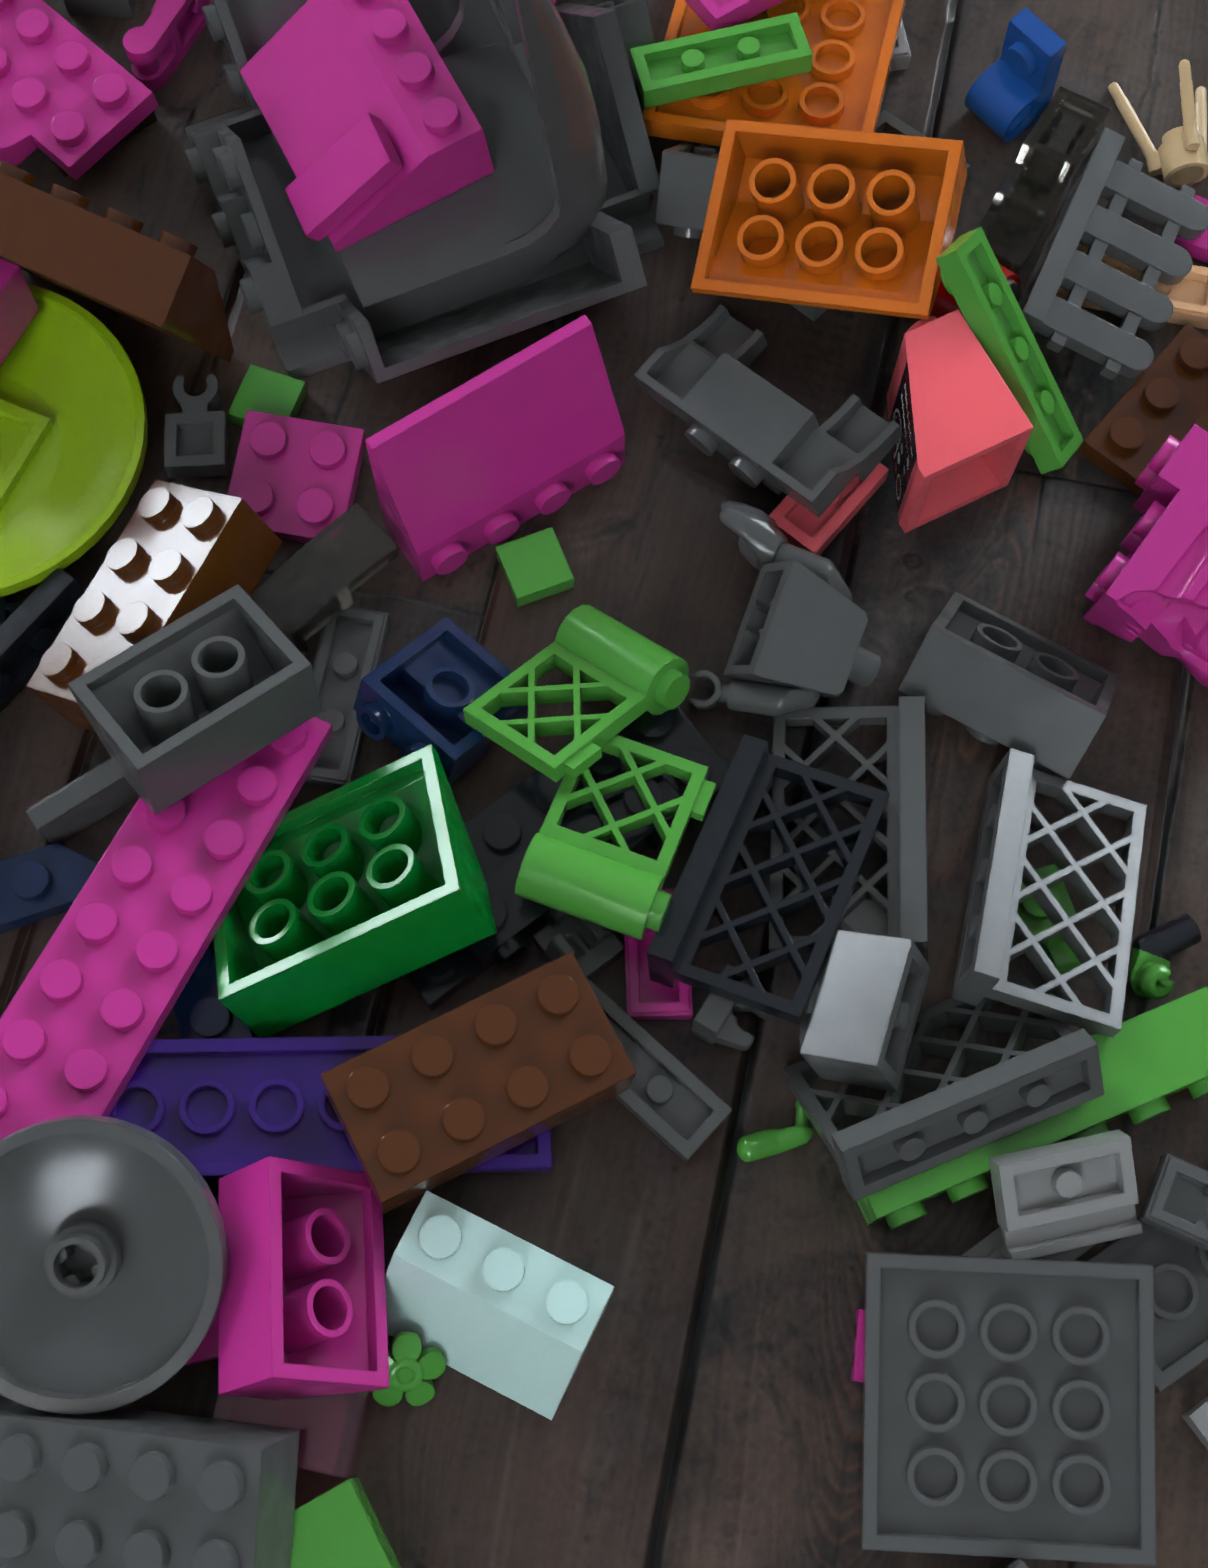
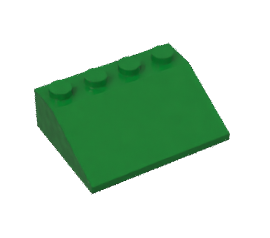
M432 744L286 813L214 936L218 1000L259 1038L272 1036L497 933L485 877L438 752Z

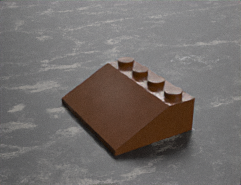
M0 160L1 259L20 266L21 270L230 362L234 349L215 270L194 258L198 250L197 246L165 231H162L159 241L140 234L144 225L142 222L110 207L107 208L104 218L87 211L90 200L60 185L53 184L50 194L33 187L36 179L34 175Z

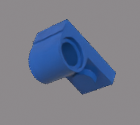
M1025 7L1009 20L1000 59L987 68L973 83L966 95L965 106L1004 142L1013 141L1047 115L1067 43Z

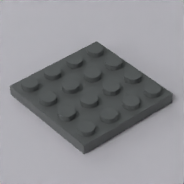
M865 1251L861 1484L862 1549L1156 1566L1154 1266L1137 1263L1011 1259L1004 1257Z

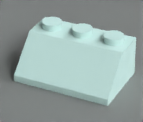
M426 1190L393 1253L385 1274L387 1334L394 1337L402 1331L417 1333L421 1339L422 1350L428 1347L440 1349L444 1354L447 1366L552 1420L614 1292V1286Z

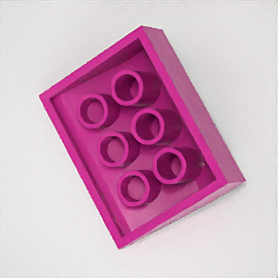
M308 0L240 70L247 87L296 178L367 112L382 120L403 168L327 235L336 252L495 172L480 123L408 0Z
M586 315L572 321L365 439L385 528L422 582L436 574L446 575L455 571L465 563L468 555L488 543L497 545L506 541L516 533L522 523L537 514L547 515L557 511L566 504L571 494L588 484L599 485L608 481L619 471L625 460L624 428L592 323Z

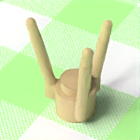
M1183 59L1179 63L1183 126L1166 132L1162 137V144L1158 150L1153 145L1119 84L1112 82L1108 87L1118 110L1146 158L1149 176L1154 177L1162 174L1164 184L1172 188H1180L1183 184L1192 186L1208 176L1207 91L1205 87L1199 86L1195 91L1194 101L1191 65L1187 59Z

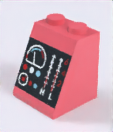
M958 309L940 318L930 316L929 320L921 319L904 333L887 392L889 423L893 420L899 424L903 434L892 447L898 522L903 532L907 533L1008 486L1034 428Z

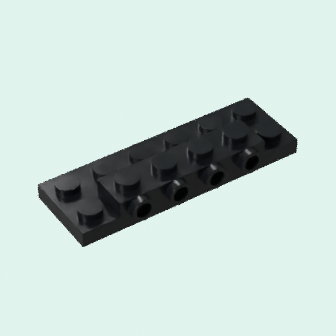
M679 707L668 710L661 715H652L646 711L617 734L709 767L706 780L716 783L710 803L715 800L729 766ZM602 752V758L588 768L596 784L626 773L620 758ZM537 770L464 823L487 883L497 933L405 974L431 1011L496 962L501 968L513 963L532 945L528 938L548 923L554 929L559 925L558 922L567 914L515 895L516 881L526 851L535 834L540 831L563 777L555 782ZM662 774L645 781L657 805L683 796L688 785L687 781L667 774ZM581 779L575 791L585 788ZM634 785L603 797L615 822L646 810ZM592 801L567 810L560 824L562 827L582 834L604 826ZM675 815L665 818L669 828ZM653 823L622 835L629 850L640 855L650 847L655 852H660L664 844ZM611 839L604 841L614 845Z

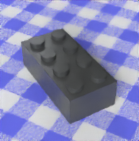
M21 1404L0 1411V1568H290L300 1430L125 1407L86 1414L53 1413Z

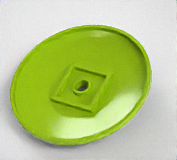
M28 284L39 310L0 366V597L34 586L44 581L51 572L58 568L65 569L102 538L127 505L137 485L144 464L148 439L147 409L142 387L131 360L120 342L101 321L80 305L53 291L32 284Z

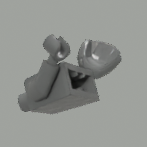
M722 502L719 506L720 521L740 536L738 548L741 555L760 572L723 674L733 678L730 685L720 683L719 678L713 672L708 670H699L693 673L691 678L694 680H708L715 685V692L706 701L687 698L689 703L696 709L710 710L715 708L720 702L727 703L729 710L774 717L811 709L820 697H839L844 691L847 681L863 688L869 686L879 672L881 658L879 654L860 646L868 622L867 614L862 608L852 602V593L834 563L828 558L789 544L785 534L779 530L775 520L764 511L743 503Z

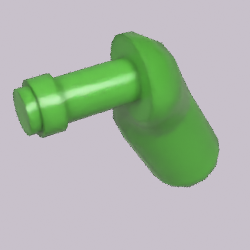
M798 1100L795 1101V1126L781 1129H766L742 1136L736 1145L737 1154L744 1162L764 1159L805 1145L812 1138L814 1130L808 1128L809 1118Z

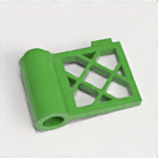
M581 605L573 609L565 617L553 643L463 709L465 723L553 781H559L566 774L575 779L602 758L601 747L643 713L647 711L652 715H661L668 710L678 707L686 698L690 688L689 667L687 662L681 657L591 605ZM554 668L573 678V684L537 686V681ZM609 700L617 705L609 713L582 715V702ZM573 702L574 715L537 718V705ZM528 705V718L499 720L493 716L502 707ZM574 734V740L555 755L536 744V737Z
M616 735L605 743L601 750L602 752L619 757L626 773L597 784L589 769L585 770L575 779L568 774L563 777L540 831L533 837L526 851L518 873L515 895L642 940L648 929L657 932L660 930L672 899V894L662 891L663 884L690 818L703 821L714 794L716 783L706 780L709 767ZM662 774H667L688 782L683 796L657 805L645 781ZM581 779L585 788L575 791ZM634 785L646 810L615 822L603 797ZM591 801L604 825L585 834L560 826L567 810ZM675 815L669 828L665 818ZM653 823L664 843L658 859L654 860L630 851L622 835ZM611 839L614 845L604 841Z

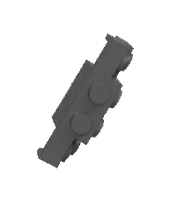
M720 304L701 325L687 336L670 345L657 348L634 374V377L644 393L686 422L688 429L684 434L700 451L708 456H712L718 451L730 460L728 463L729 468L749 486L756 488L761 482L778 495L784 492L817 517H820L855 476L862 481L868 477L903 436L900 425L893 420L890 423L863 406L860 398L852 394L828 420L819 426L812 411L748 368L768 345L767 340L760 330L752 331L730 316L727 308Z

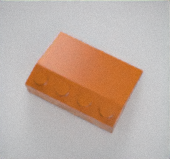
M726 119L691 283L692 292L929 320L941 281V269L936 258L952 244L967 177L963 140Z

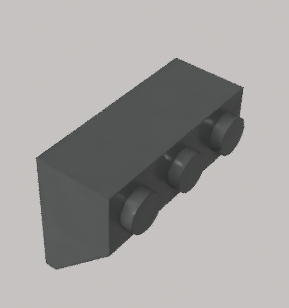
M239 584L68 683L72 695L120 773L154 815L162 812L322 712L311 663Z
M955 591L931 625L898 690L909 696H925V712L938 716L945 714L966 725L967 731L973 737L991 745L1001 743L1008 748L1035 755L1033 765L1035 770L1051 775L1058 773L1070 779L1108 713L1121 676Z

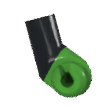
M1184 913L1135 938L1132 944L1127 976L1128 982L1135 994L1142 998L1154 1000L1165 998L1170 994L1175 983L1168 979L1171 974V956L1201 942L1202 937L1199 927L1190 915Z

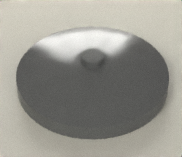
M100 1115L61 1116L34 1123L0 1140V1394L21 1405L60 1414L97 1413L121 1407L150 1394L172 1378L195 1353L209 1332L224 1295L228 1269L227 1237L220 1210L208 1184L196 1167L171 1143L139 1125L117 1118Z

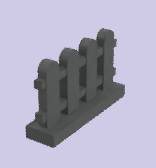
M1105 127L1081 161L1018 304L1033 335L1037 332L1049 338L1045 346L1046 348L1059 353L1065 346L1103 365L1099 374L1113 380L1118 373L1128 378L1139 377L1152 364L1154 353L1151 346L1145 340L1135 336L1138 327L1147 331L1159 330L1171 318L1173 304L1169 297L1156 290L1155 286L1157 281L1166 285H1176L1191 271L1193 265L1191 255L1186 249L1175 244L1174 241L1177 236L1186 240L1199 238L1208 228V207L1193 198L1196 190L1188 185L1183 184L1179 190H1176L1141 172L1144 163L1132 157L1126 164L1117 160L1126 137ZM1099 197L1109 201L1106 208L1097 204ZM1126 209L1161 227L1159 235L1122 217L1123 210ZM1080 241L1089 246L1086 254L1077 250ZM1104 254L1142 272L1139 281L1101 262ZM1059 287L1069 291L1066 300L1056 296ZM1084 299L1122 318L1120 326L1117 327L1083 310L1081 306Z

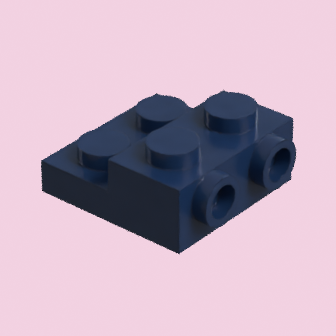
M446 616L363 677L353 709L357 712L358 724L366 735L377 741L386 737L403 752L402 757L432 744L438 752L448 782L451 785L487 755L492 742L491 739L465 723L463 709L512 672ZM528 705L502 707L493 716L499 720L520 719L528 712Z

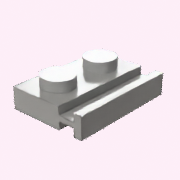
M1119 1129L989 1157L997 1223L1002 1227L1004 1241L1001 1244V1251L1006 1258L1032 1259L1143 1233L1142 1223L1137 1220L1135 1204H1139L1131 1137Z

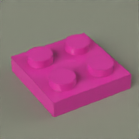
M247 410L228 495L242 498L281 540L344 550L366 448L365 439H367L365 430Z

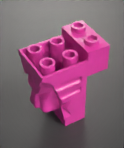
M1194 424L1181 441L1170 435L1134 484L1144 491L1132 508L1143 514V516L1139 518L1119 546L1129 554L1125 556L1118 551L1108 566L1104 567L1084 596L1094 603L1083 619L1131 643L1135 638L1139 637L1161 656L1174 657L1179 660L1189 673L1207 688L1208 432Z

